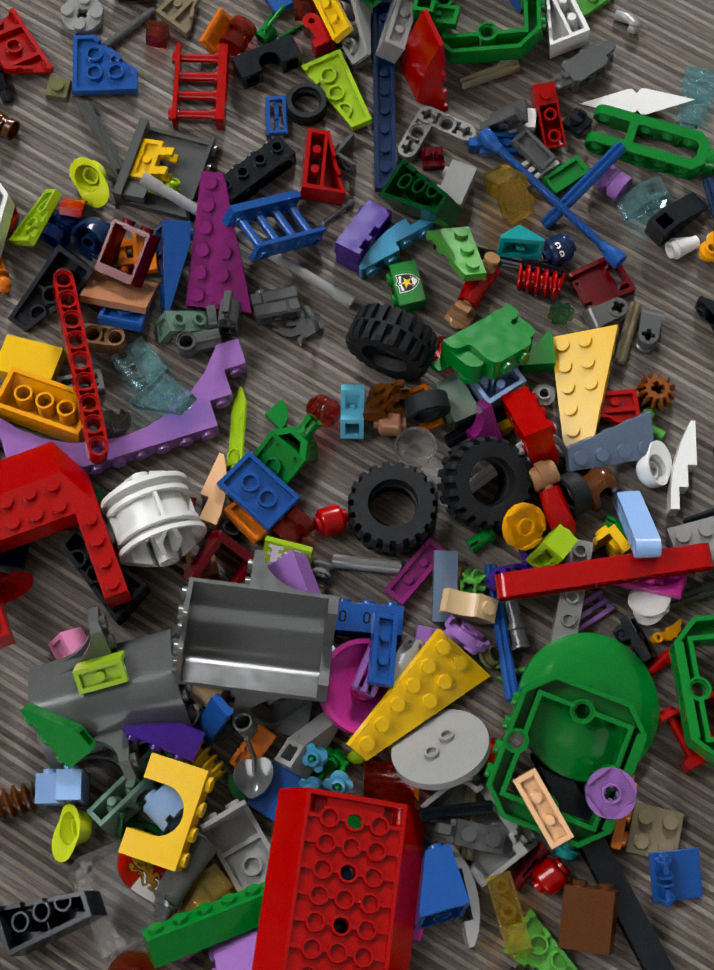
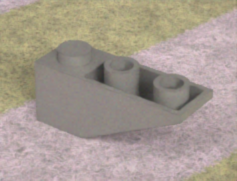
M322 712L287 738L274 760L294 775L307 780L314 770L309 765L305 766L302 762L303 756L307 753V745L314 743L316 746H321L326 750L339 728Z

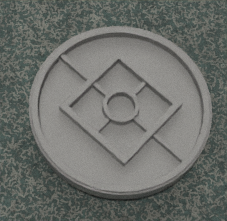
M442 709L395 741L392 745L391 758L396 773L407 784L424 790H443L460 785L475 776L488 760L491 742L486 726L478 717L462 710Z

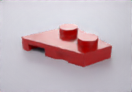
M637 389L606 391L600 412V420L618 425L627 419L639 416L640 408Z

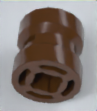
M0 111V133L7 140H13L19 132L20 122L14 118L9 119L7 114Z

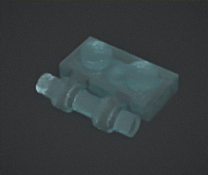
M142 336L123 349L127 357L121 359L116 353L110 358L114 363L116 371L123 374L126 378V383L130 388L133 387L137 393L144 389L141 383L143 380L146 379L152 385L169 373L168 368ZM133 364L139 370V372L134 374L129 369Z

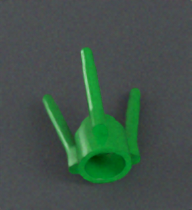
M284 4L275 14L272 11L262 27L255 33L257 40L261 44H267L278 37L293 34L303 28V25L299 24L276 37L277 30L273 23L286 6Z

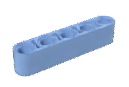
M616 492L614 497L615 510L634 558L661 557V539L641 492Z

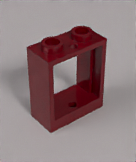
M123 217L122 221L113 218L94 269L131 286L142 288L161 237L154 235V230L142 225L141 228L135 227L136 222ZM126 230L145 237L132 274L113 266Z
M213 530L182 578L189 582V577L199 578L218 547H220L240 562L229 582L242 584L248 575L249 559H254V555L223 531Z

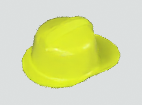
M80 157L74 159L70 164L69 174L83 200H87V205L93 208L103 207L110 197V189L106 181L104 167L99 162L88 158Z
M72 803L66 804L63 807L52 838V854L59 863L66 862L71 857L75 847L87 842L92 833V817L86 811L77 810Z

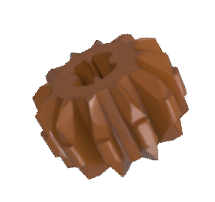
M652 372L648 378L645 376L641 378V384H638L636 389L639 392L637 393L638 399L643 400L641 403L642 407L649 405V409L652 411L656 407L659 412L663 410L664 406L670 407L671 400H674L676 396L673 392L676 388L675 385L669 384L671 381L670 377L663 379L662 372L659 373L658 377Z

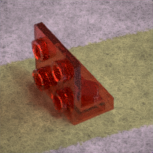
M392 761L363 763L364 797L407 804L415 808L414 787L404 782L398 776Z

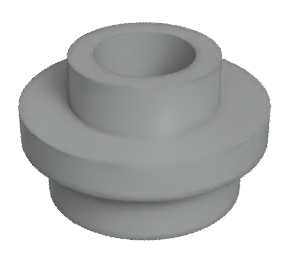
M539 384L533 389L532 393H536L540 406L545 407L552 404L555 399V391L551 386ZM540 392H546L548 396L542 397Z

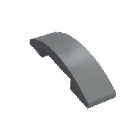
M450 844L470 900L467 908L469 921L460 923L465 949H470L475 946L479 932V897L474 878L467 863L458 850Z

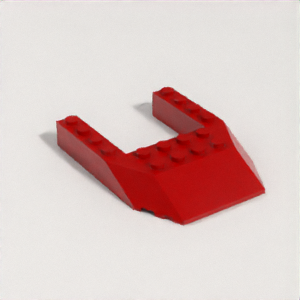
M53 442L0 460V553L79 525L108 607L112 608L133 600L89 474ZM0 594L1 649L16 642Z

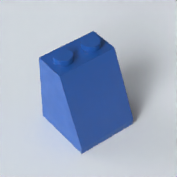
M441 843L433 844L424 853L420 868L414 922L415 931L461 918L470 904L450 844L443 846Z

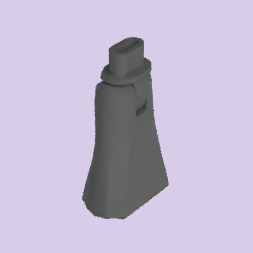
M197 836L195 842L191 843L188 851L190 853V860L187 867L183 868L182 872L165 870L155 893L154 903L157 905L152 913L154 917L166 921L170 919L173 912L177 913L178 909L175 907L181 905L199 874L218 851V847L215 844Z

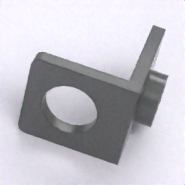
M351 132L344 141L341 140L337 144L335 153L337 165L355 176L356 163L345 156L354 145V133Z

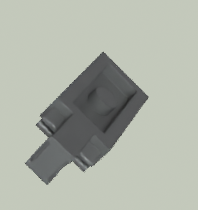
M451 819L450 824L436 822L435 833L448 835L447 842H451L453 845L502 855L506 829L461 819Z

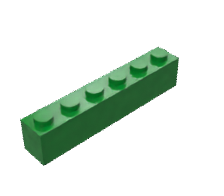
M265 882L251 884L242 891L226 894L221 899L211 903L200 904L194 910L186 913H177L171 919L152 923L148 928L141 930L148 957L154 968L156 969L258 928Z

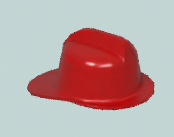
M24 571L12 574L0 572V594L4 605L29 591L34 582L33 576L30 573Z

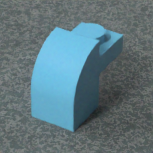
M341 384V439H364L363 411L365 385Z

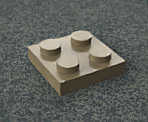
M636 802L632 811L624 852L649 858L648 853L678 850L684 814Z

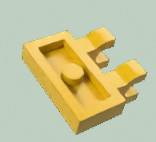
M144 138L130 177L140 180L142 175L147 172L160 181L167 183L173 178V175L168 173V167L159 166L160 161L164 159L168 163L177 165L180 156L175 154V148L166 147L164 141Z

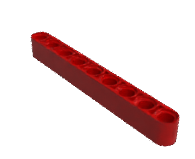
M61 269L53 275V293L88 460L94 464H102L108 458L109 442L74 276L70 271ZM65 282L67 285H60L59 283ZM69 302L72 305L66 306L63 303ZM73 322L77 325L69 326L67 325V323ZM79 343L81 345L78 347H74L71 344ZM78 363H82L85 365V367L80 368L75 365ZM87 384L90 387L83 389L80 385ZM92 405L94 409L87 410L84 406ZM90 426H96L99 429L97 431H91L88 428ZM99 447L102 448L104 451L96 453L92 449Z
M699 543L662 549L661 557L634 558L632 553L504 572L495 575L494 580L498 601H511L712 570L714 565L709 543Z

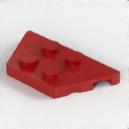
M14 7L8 11L9 15L3 21L0 20V66L4 73H53V66Z

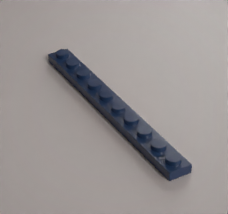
M383 0L372 8L375 192L382 191L396 169L395 64L375 55L392 0Z

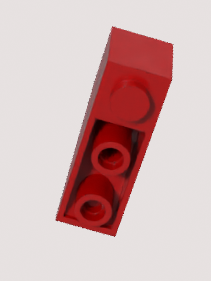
M555 81L533 85L529 94L532 108L537 110L536 124L542 143L548 149L566 146Z

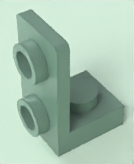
M164 311L154 323L159 344H167L176 333L183 331L195 333L209 330L207 316L204 311Z

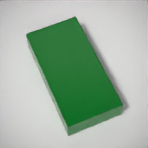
M576 155L542 178V183L557 197L575 185L590 169Z

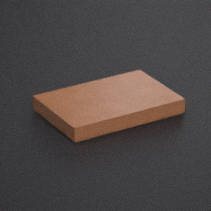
M95 271L80 294V302L145 315L158 291V283L144 281L142 288H138Z

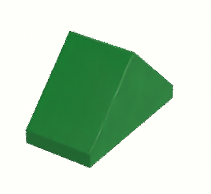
M548 330L529 351L530 358L528 362L520 365L518 368L521 374L554 371L556 360L552 332Z

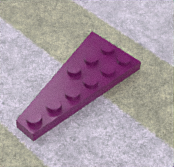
M201 171L186 306L206 308L207 305H215L216 310H220L224 291L232 290L234 292L233 299L241 303L243 313L253 314L235 225L226 227L221 221L230 206L225 174Z

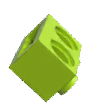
M559 524L541 540L527 557L526 561L534 568L557 565L567 556L578 539L569 529Z

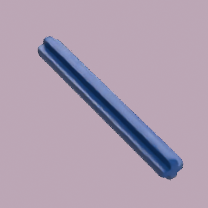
M619 141L616 142L560 201L570 209L626 152L625 146ZM553 207L541 219V223L547 229H550L563 214Z

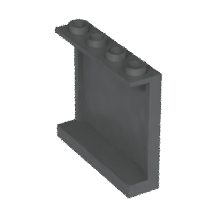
M140 117L112 192L115 203L191 222L192 213L166 198L149 193L145 203L124 200L123 192L131 178L130 174L143 139L146 138L164 141L166 147L176 149L175 154L180 156L178 164H171L161 159L159 166L168 167V173H171L173 178L180 180L181 185L178 193L197 203L201 171L212 172V160L217 158L219 152L216 138L212 135L210 141L151 127L149 119Z

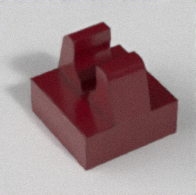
M443 146L421 147L423 171L444 170Z

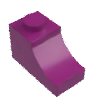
M484 399L475 402L476 418L473 425L465 430L468 437L466 440L488 436L502 439L492 405Z

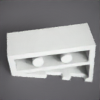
M545 0L549 58H554L589 44L590 28L576 0Z

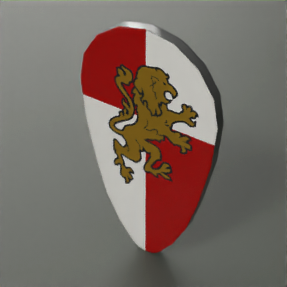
M119 853L116 861V870L122 883L138 896L157 905L154 903L155 893L166 869ZM186 895L179 907H175L178 909L177 912H184L189 909V895Z

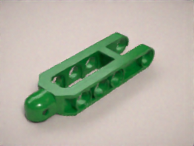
M602 104L596 107L593 115L594 120L611 126L610 128L626 132V136L623 140L599 132H590L587 134L584 147L588 151L603 156L619 141L626 148V152L618 159L619 161L685 180L692 179L700 173L714 176V171H712L714 170V149L710 148L711 144L703 132ZM635 134L650 137L654 141L660 140L671 143L674 147L681 146L692 149L697 154L696 157L689 159L634 143L633 140Z

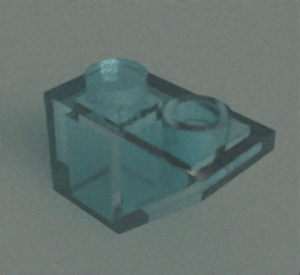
M659 175L639 183L617 200L615 204L626 222L665 207L669 192Z

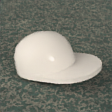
M659 440L652 441L647 454L637 462L636 473L638 479L648 488L661 487L667 484L669 480L672 459L665 444Z

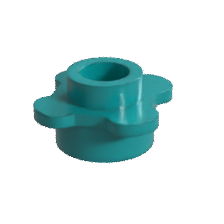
M562 843L556 847L555 853L559 857L574 861L576 855L580 854V850L567 843Z

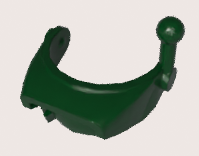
M122 810L118 814L120 818L116 833L118 838H123L126 827L146 828L154 832L138 830L156 836L164 835V832L154 823L131 820L124 824L127 812Z

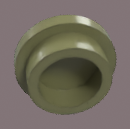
M489 645L484 653H479L481 663L489 669L495 668L499 663L498 651L495 645Z

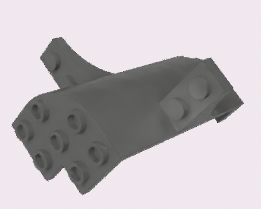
M255 550L254 559H249L247 574H251V577L246 576L245 584L189 577L188 587H183L181 602H184V604L179 605L177 620H182V622H178L176 637H180V639L174 641L172 656H177V658H173L171 671L176 673L175 684L231 690L230 697H235L230 698L229 705L234 711L233 720L237 714L247 713L254 706L272 699L294 698L326 702L339 596L305 592L282 583L269 570L265 561V551Z
M97 606L88 609L90 632L86 641L78 650L62 659L29 668L28 699L30 703L77 722L86 729L97 745L80 761L105 759L115 762L121 767L126 781L136 779V770L140 767L137 751L140 750L139 745L148 742L140 740L139 743L125 738L126 733L122 731L123 726L182 721L194 726L193 720L197 719V714L193 704H196V701L189 697L191 690L188 689L187 685L175 684L176 673L171 671L173 658H177V656H172L174 641H177L178 638L173 637L171 629L116 643L114 634H109V623L106 615H102ZM124 650L126 655L124 664L129 676L128 682L79 695L72 673L76 664ZM35 729L37 739L50 768L64 766L56 759L53 749L50 746H46L40 740L39 733Z

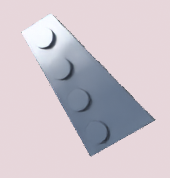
M645 411L639 416L621 422V424L607 428L594 436H589L564 447L566 471L640 460L641 457L647 454L650 443L654 441L651 411Z

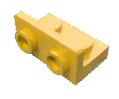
M615 524L609 528L606 525L595 533L596 537L593 538V552L604 545L609 557L629 554L631 550L628 541Z

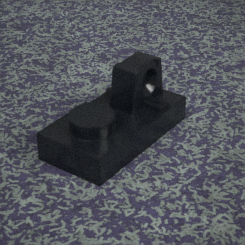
M625 615L619 619L621 624L612 631L616 639L621 643L631 639L634 646L632 647L633 652L643 662L656 658L658 655L633 615Z

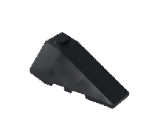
M57 245L8 319L25 332L29 331L57 309L53 293V275L56 271L61 269L70 271L74 276L77 293H79L95 270L66 247ZM65 282L59 283L60 285H67Z

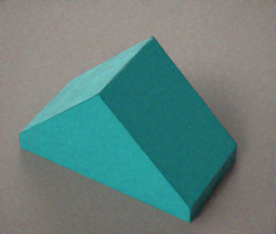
M519 224L500 235L496 254L499 257L540 260L545 240Z

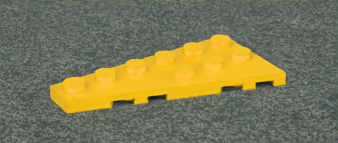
M618 324L553 337L556 360L554 367L562 438L566 447L589 436L596 435L601 418L602 403H604L609 380L612 355H614L616 336L619 332Z
M436 629L394 682V686L387 691L346 745L363 760L368 761L489 678L490 675L441 629Z

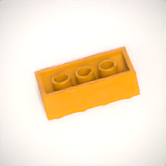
M11 367L0 388V418L68 443L84 442L73 387ZM92 405L84 406L87 410L94 409Z

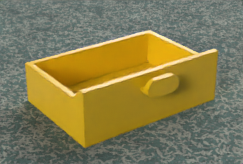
M7 334L0 350V380H5L11 367H15L56 381L66 356L64 348Z

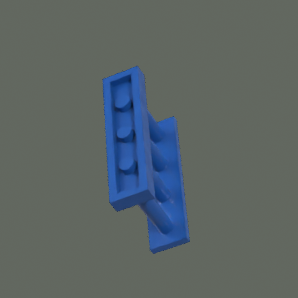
M298 190L230 205L221 220L226 227L240 226L255 248L249 256L250 261L265 260L277 254L307 246H316L321 242V237L326 231L324 226L312 229L297 209V203L302 197ZM282 213H290L302 232L295 233ZM273 217L286 236L278 237L265 218ZM248 222H257L269 240L262 242Z

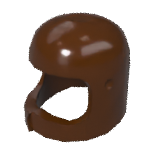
M595 467L582 476L592 493L593 502L590 510L596 513L602 508L600 493L603 492L612 497L618 489L616 477L605 467Z

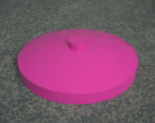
M354 639L343 643L332 651L326 702H320L329 720L340 730L350 735L356 732L390 689L379 687L375 697L371 699L350 688L366 649L370 644V639ZM368 664L359 683L360 687L363 686L368 674Z

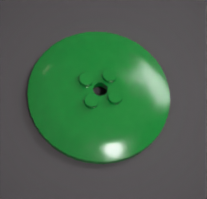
M596 633L566 635L555 639L540 649L526 666L520 679L518 692L522 686L554 672L633 703L648 736L638 761L639 763L653 742L659 718L656 688L649 671L640 658L621 642ZM542 696L527 734L529 736L528 747L542 764L556 774L574 781L587 782L589 777L605 763H612L624 727L598 717H594L587 724H578L568 715L567 705ZM579 704L575 708V715L577 717H584L588 711L587 706Z

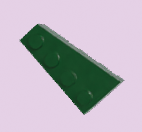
M404 159L401 160L379 194L396 211L448 228L453 226L463 211L445 191L422 175Z

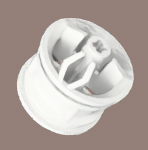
M143 471L135 473L101 501V511L107 517L117 541L118 557L121 564L138 567H166L178 562L205 537L207 528L201 522L198 513L194 509L187 486L188 479L184 473L179 471Z

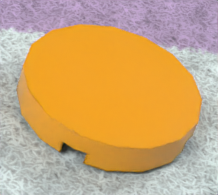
M524 502L512 506L504 516L502 523V533L506 543L514 549L527 551L533 549L541 542L543 531L546 530V520L542 510L533 504Z

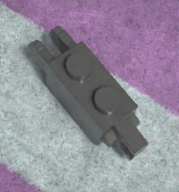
M610 40L605 41V43L603 42L599 46L593 43L589 47H583L574 57L565 59L560 65V72L550 80V82L555 81L557 94L567 89L578 93L605 75L607 63L613 58L616 44Z

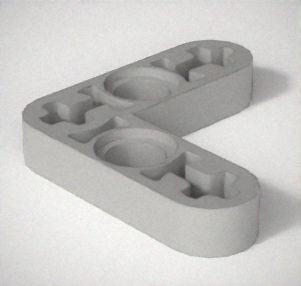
M424 106L420 108L399 143L398 157L400 160L404 159L407 162L414 161L431 132L462 146H468L469 138L476 137V129L471 124L434 107ZM427 115H431V118L424 119ZM444 122H449L453 127L449 130H444L440 125ZM415 130H420L424 135L420 138H415L411 133ZM466 132L470 133V135H467L466 138L462 137V134H465ZM410 143H411V144H412V146H411V152H408L407 154H405V153H404V150L406 151V150L409 148Z

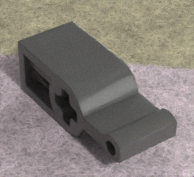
M225 290L217 321L219 332L223 335L240 336L243 321L242 305L238 300L233 299L234 292L232 290Z

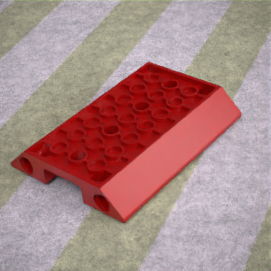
M310 787L280 788L251 970H409L426 822L420 821L419 810L407 804ZM349 816L359 818L361 825L358 829H353L348 825L347 820ZM342 867H350L353 870L354 877L352 880L348 881L342 878ZM336 919H342L346 922L347 930L345 933L341 934L335 931L334 921Z

